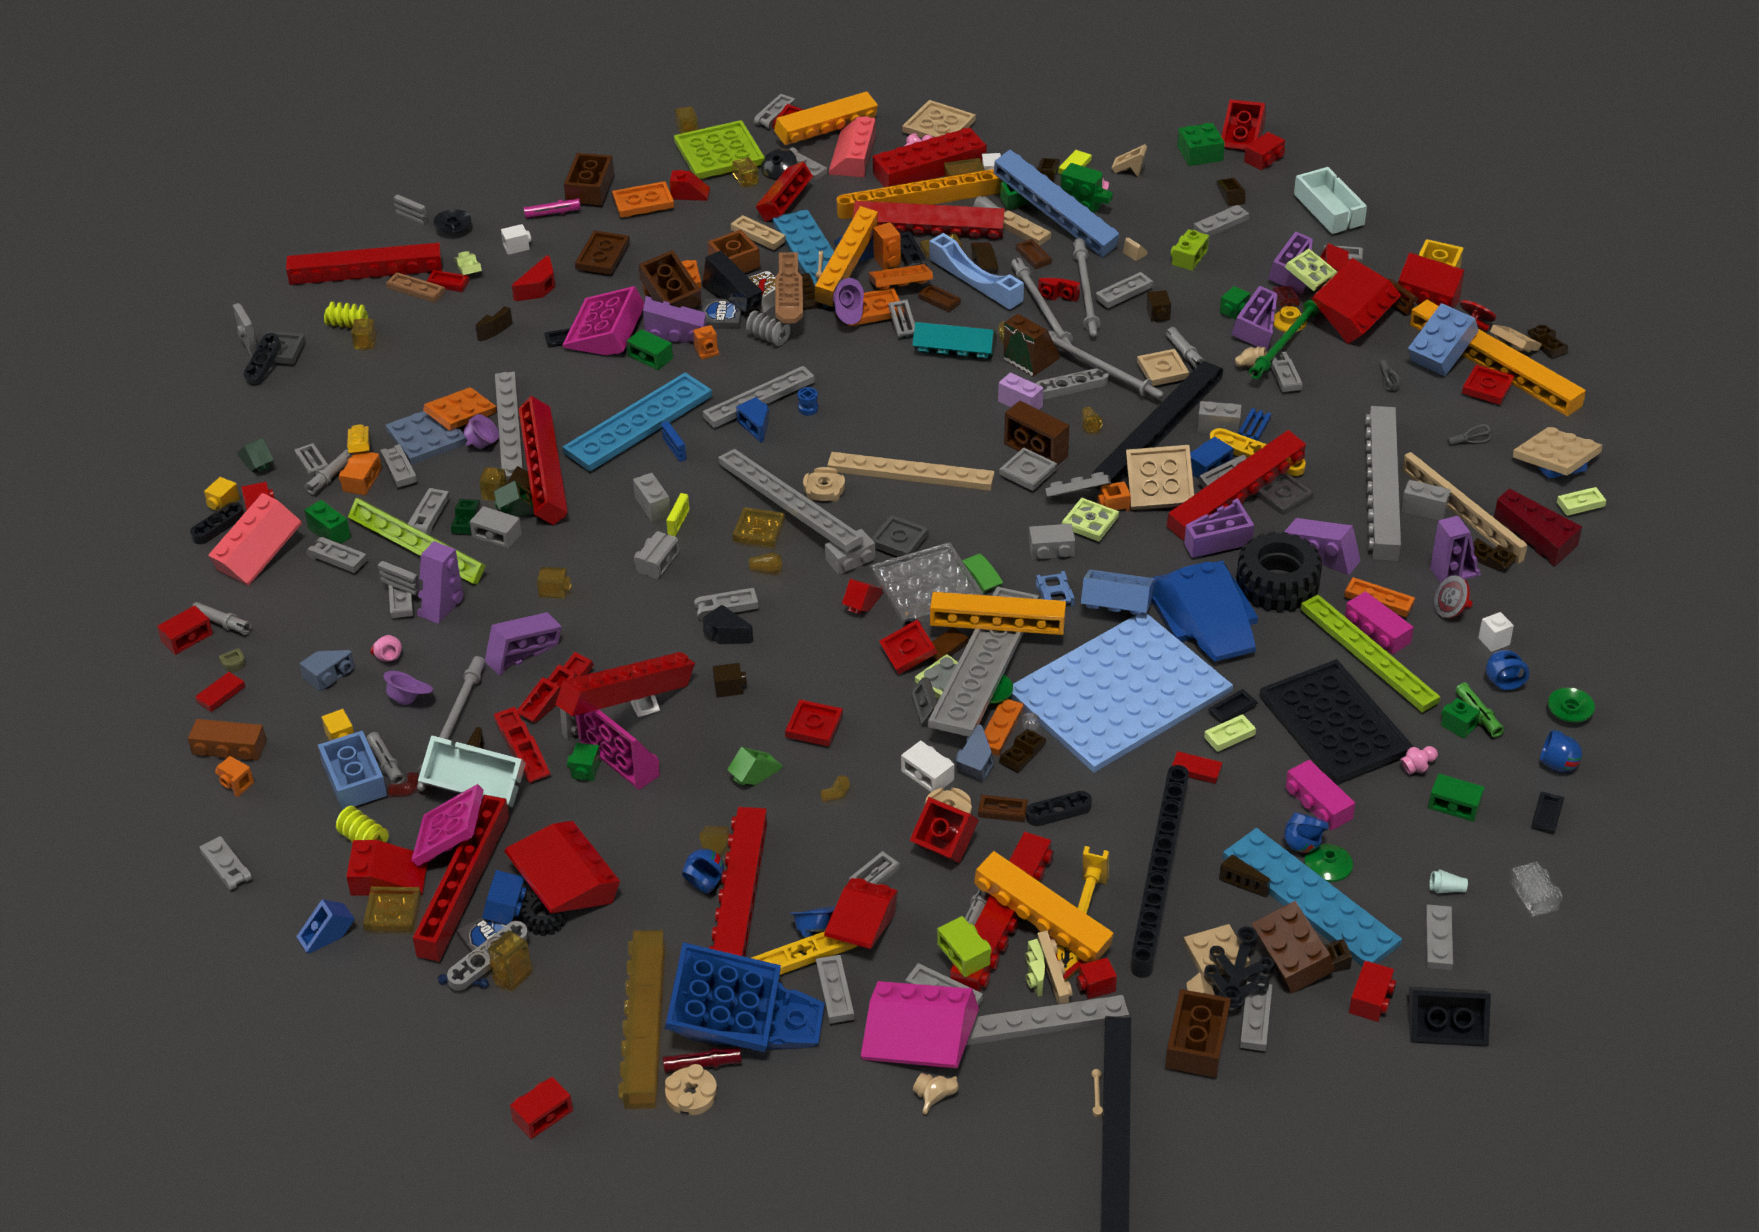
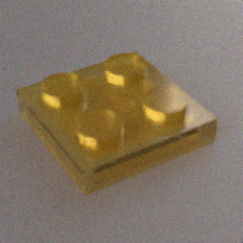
M743 507L732 534L733 541L774 547L784 523L785 514Z
M371 886L363 921L364 930L413 931L421 895L420 888Z

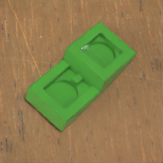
M980 553L961 561L970 580L974 579L983 594L997 587H1002L1003 581Z

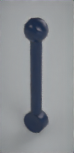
M441 974L438 976V983L440 985L448 983L447 975ZM483 978L476 980L471 985H479L481 988H486L489 982Z

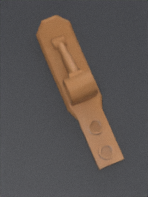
M798 252L779 253V273L775 277V317L782 323H796L803 317L802 276L798 272Z

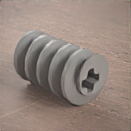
M756 310L752 311L747 319L746 330L748 334L776 346L783 345L790 335L789 324H784L781 321L778 322L777 319H772L763 313L759 314Z

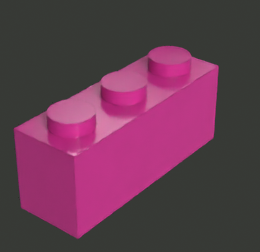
M1366 591L1347 602L1345 617L1392 655L1411 643L1414 627Z
M1310 759L1287 771L1286 788L1288 792L1300 800L1303 806L1309 809L1318 819L1328 822L1331 831L1353 819L1356 803Z

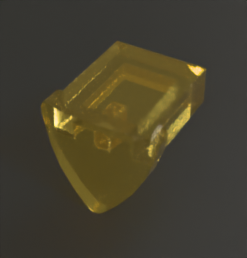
M705 826L699 834L703 848L720 854L727 843L729 827Z

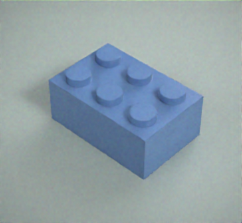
M1441 303L1408 347L1411 361L1446 376L1478 333L1476 319Z
M1089 569L1083 579L1081 604H1086V607L1098 609L1099 606L1108 607V610L1113 612H1120L1123 609L1130 610L1131 614L1142 615L1143 612L1147 613L1152 603L1154 578Z
M363 730L318 745L323 768L341 810L348 806H357L387 796L383 775Z

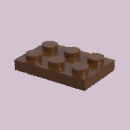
M594 230L575 262V269L612 275L630 243L629 235Z

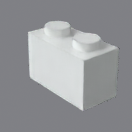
M921 740L901 755V771L930 792L944 788L954 780V763Z

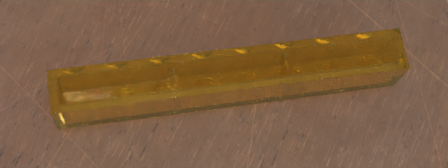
M633 930V941H628V955L632 956V959L627 960V975H630V980H626L625 991L626 995H629V1000H624V1015H628V1019L623 1020V1036H626V1041L621 1042V1054L625 1056V1062H620V1077H624V1080L618 1086L619 1099L624 1100L625 1109L656 1108L665 953L663 930Z

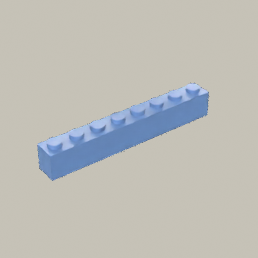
M1008 150L995 160L994 174L1077 239H1083L1085 245L1103 258L1118 246L1119 233L1115 228L1110 227L1086 206L1080 204L1073 196L1062 190L1059 185L1053 183L1046 175L1036 170L1033 165L1023 160L1019 154Z

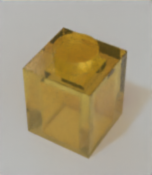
M692 106L675 109L676 126L680 134L698 130L697 116Z
M749 157L732 162L733 177L742 188L759 183L758 167Z
M354 319L351 333L354 349H374L377 335L374 319Z
M484 468L479 480L482 500H496L494 491L505 486L507 483L505 469Z
M540 568L537 579L539 597L565 599L567 590L571 588V577L567 576V568Z

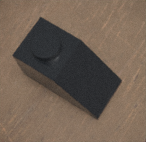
M720 605L703 617V632L705 636L718 644H750L753 642L752 625L724 605Z

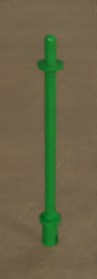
M1306 301L1303 305V313L1265 356H1259L1256 359L1254 366L1249 369V375L1252 374L1251 378L1259 379L1264 372L1268 371L1271 367L1270 361L1309 316L1314 317L1319 314L1320 309L1314 301Z

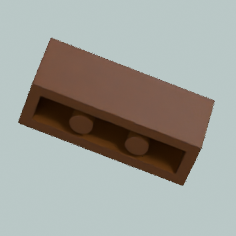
M196 719L188 736L192 755L221 758L231 756L235 759L259 761L267 741L263 725Z

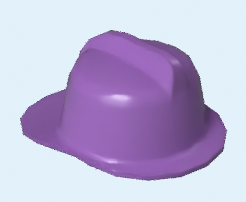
M846 278L842 280L833 294L836 314L846 324L857 323L861 319L863 312L864 290L856 279Z
M480 414L469 419V423L463 432L468 440L465 445L469 446L472 444L478 449H483L499 439L497 426L489 418Z
M387 671L384 673L383 677L387 682L386 693L399 704L409 705L414 702L418 694L433 692L432 686L416 680L406 673L399 671Z

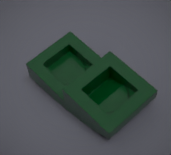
M459 499L455 507V518L451 524V534H472L470 521L479 512L480 500Z

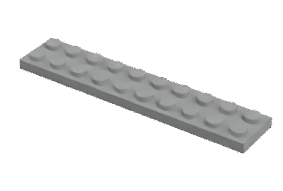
M997 587L992 595L1039 599V595ZM975 629L928 720V727L970 737L973 735L974 729L980 723L1024 632Z

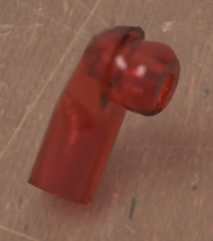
M410 772L407 774V781L405 783L389 784V796L409 795L417 788L419 774L417 772Z

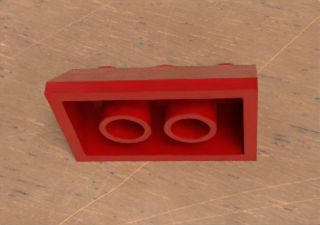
M1409 253L1398 283L1419 298L1418 301H1415L1416 303L1421 304L1429 300L1438 306L1442 303L1455 308L1460 301L1465 270ZM1398 291L1402 296H1404L1405 298H1407V299L1409 300V298H1408L1407 296H1405L1403 293H1401L1400 291Z

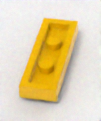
M358 424L348 429V453L369 451L370 433L368 426L364 427V425Z

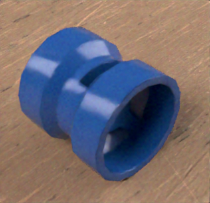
M810 387L800 389L797 393L799 401L798 411L802 415H814L818 411L817 391Z

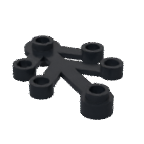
M1248 926L1238 930L1237 943L1240 947L1235 965L1225 955V950L1221 946L1210 948L1209 959L1214 963L1220 964L1231 978L1230 984L1219 974L1220 970L1216 965H1207L1204 969L1205 980L1214 982L1220 990L1219 996L1231 998L1230 1008L1241 1006L1244 1002V997L1251 993H1266L1269 989V979L1265 976H1258L1254 979V982L1240 987L1241 981L1260 972L1270 974L1274 970V960L1270 957H1262L1259 962L1245 967L1249 950L1256 945L1258 936L1257 931Z

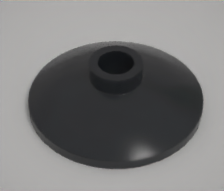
M780 148L771 151L765 156L761 168L766 177L778 180L787 167L797 164V159L791 150Z
M459 209L443 211L434 218L435 228L445 233L463 231L471 224L469 213Z

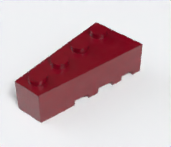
M1510 488L1497 499L1494 518L1512 533L1519 534L1521 540L1526 544L1530 543L1535 547L1536 553L1541 557L1546 556L1553 567L1558 565L1579 545L1582 526Z

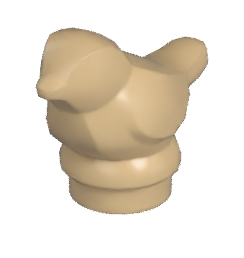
M1260 346L1247 348L1241 355L1235 358V364L1237 367L1246 366L1252 368L1256 359L1259 356H1265L1267 350L1265 347Z
M921 1073L913 1086V1092L917 1093L919 1097L924 1098L923 1114L927 1115L932 1105L946 1096L955 1094L958 1091L959 1085L956 1076L948 1079L944 1076L933 1078L930 1074Z

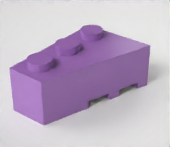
M1295 231L1273 261L1268 279L1303 295L1306 285L1296 276L1292 275L1285 266L1287 262L1307 249L1312 250L1313 239Z
M1259 286L1237 316L1231 335L1254 346L1265 347L1267 350L1273 334L1277 293Z
M645 297L643 308L645 331L669 342L694 343L693 330L707 326L705 312L684 306L678 308L669 305V302L664 301L660 303L651 300L652 297Z
M1237 498L1233 500L1231 505L1225 508L1223 506L1219 507L1216 513L1210 516L1206 514L1187 524L1184 544L1192 558L1243 547L1253 538L1254 524Z
M1459 516L1438 520L1430 570L1440 583L1451 576H1460L1463 579L1481 576L1477 566L1478 561L1474 554L1475 549L1471 532Z
M1296 518L1284 531L1288 532V535L1295 534L1300 536L1302 540L1304 538L1311 543L1310 546L1314 545L1321 555L1322 565L1348 576L1361 561L1353 525Z
M433 541L421 554L419 579L423 580V589L419 591L418 597L422 599L421 609L417 610V616L439 624L462 601L464 593L456 549Z
M548 612L493 624L491 626L485 661L500 676L505 673L504 669L514 664L519 666L523 663V659L531 655L536 657L558 645L562 626Z

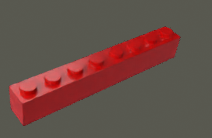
M855 201L853 218L859 207L862 206L878 212L877 226L890 222L899 233L910 231L918 235L928 233L939 236L944 233L955 237L965 235L974 238L979 236L992 239L1003 238L1004 208Z
M440 242L287 256L286 261L289 285L393 276L396 272L406 275L428 273L433 270L442 271Z
M530 396L519 407V415L534 515L555 525L566 516L567 506L551 408L542 401Z
M1287 430L1170 511L1166 526L1180 539L1185 541L1187 524L1206 514L1210 516L1216 513L1219 507L1223 506L1225 508L1231 505L1233 500L1237 498L1242 504L1245 498L1251 494H1256L1265 484H1270L1278 475L1286 473L1295 463H1300L1305 457L1306 444L1290 430Z
M676 652L563 681L555 705L569 715L576 716L686 687L695 662L690 660L686 654Z
M484 794L478 812L474 835L469 840L460 842L413 936L416 957L440 962L509 820L506 798Z
M738 807L737 815L732 816L731 829L734 832L729 834L728 848H731V850L726 852L725 855L727 870H724L722 874L724 889L719 890L718 901L721 907L716 908L715 922H718L717 927L712 929L714 946H709L710 949L746 957L767 830L766 808Z
M1024 831L1009 861L1037 881H1042L1045 866L1051 863L1054 851L1051 850V840ZM990 895L974 925L978 935L983 940L985 939L991 947L990 965L964 977L953 964L950 970L951 979L978 992L981 991L982 987H987L990 972L992 969H996L999 963L1000 952L1006 950L1010 933L1014 934L1016 931L1019 916L1014 910L1000 904L995 897Z

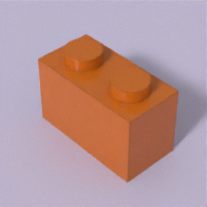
M890 222L873 227L874 259L883 270L901 265L900 233Z
M368 451L354 452L352 457L348 459L344 470L339 474V482H341L343 492L366 496L382 470L379 453Z

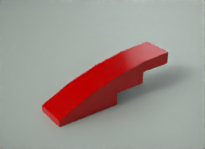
M574 652L564 666L558 665L548 679L542 677L517 709L519 716L535 723L556 707L555 704L563 681L587 675L594 666L592 660Z
M514 706L495 713L494 720L512 756L526 762L523 775L528 783L551 776L533 735H530L516 707Z

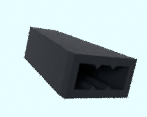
M721 250L705 257L702 282L704 288L722 299H726L744 312L761 306L763 291Z

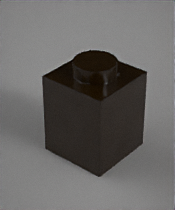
M1167 290L1147 292L1146 308L1151 322L1170 320L1171 302Z
M740 663L713 666L716 698L743 695V685H747L745 671L741 672Z

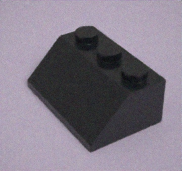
M1409 986L1408 1017L1410 1041L1489 1045L1491 994L1486 990Z

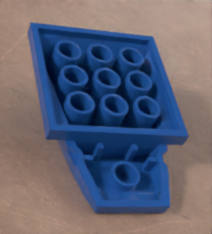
M1223 560L1194 564L1176 569L1164 575L1152 577L1154 578L1152 604L1168 631L1178 640L1185 642L1196 639L1198 646L1214 662L1256 652L1250 625L1258 623V616Z
M683 942L664 1029L675 1031L682 1037L705 1044L740 1047L765 1052L766 1049L817 1047L825 1003L800 991L785 989L782 983L778 982L781 965Z

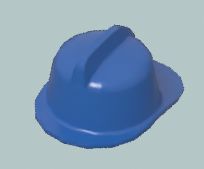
M836 906L789 914L794 915L797 930L802 933L804 938L826 930L831 912L834 911Z

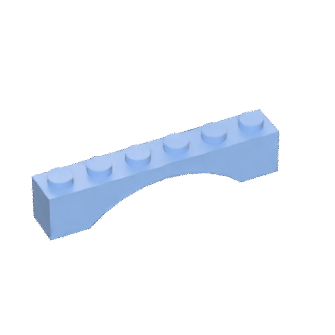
M944 233L929 241V259L1009 310L1023 302L1024 283L1010 274L997 276L982 270L967 257L956 240Z

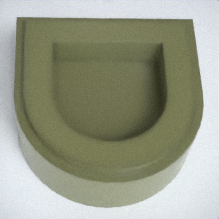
M240 648L218 656L221 665L228 672L239 671L245 666V658Z

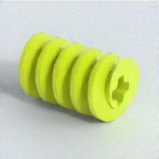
M331 301L325 310L324 322L327 326L331 324L332 326L339 325L340 327H354L355 329L361 327V329H366L368 313L363 304L360 305L358 310L357 304H353L350 309L349 303H345L343 308L342 302H338L336 307L335 302Z
M348 806L343 809L337 818V831L352 842L353 840L388 841V830L380 824H376L367 815H363L354 806Z

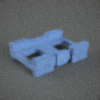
M1061 571V574L1042 577L1036 575L1035 584L1038 592L1041 593L1042 599L1052 600V594L1062 593L1066 599L1059 601H1066V604L1070 603V606H1075V598L1072 590L1069 588L1065 571ZM1058 579L1060 585L1047 586L1045 581Z

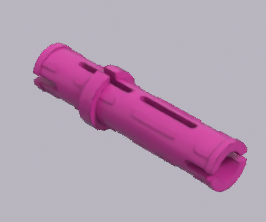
M579 198L562 201L561 199L554 203L524 207L526 219L557 213L562 215L564 212L581 210ZM570 205V207L554 209V207ZM551 208L550 210L534 212L535 210Z

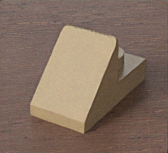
M1146 144L1116 157L1111 167L1112 170L1117 173L1126 171L1131 167L1136 176L1139 177L1147 150Z

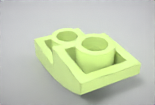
M465 251L458 253V257H454V261L463 275L482 271L481 264L477 262L475 254Z
M1034 939L1028 941V951L1025 953V959L1028 964L1026 981L1029 988H1033L1039 997L1043 996L1045 963L1041 946L1038 940Z

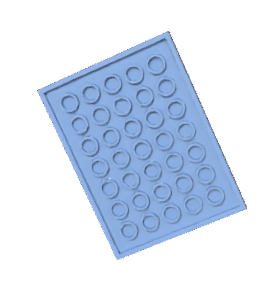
M1143 612L1142 615H1135L1015 682L1010 698L1013 701L1023 703V710L1095 773L1229 694L1233 690V684L1151 616Z

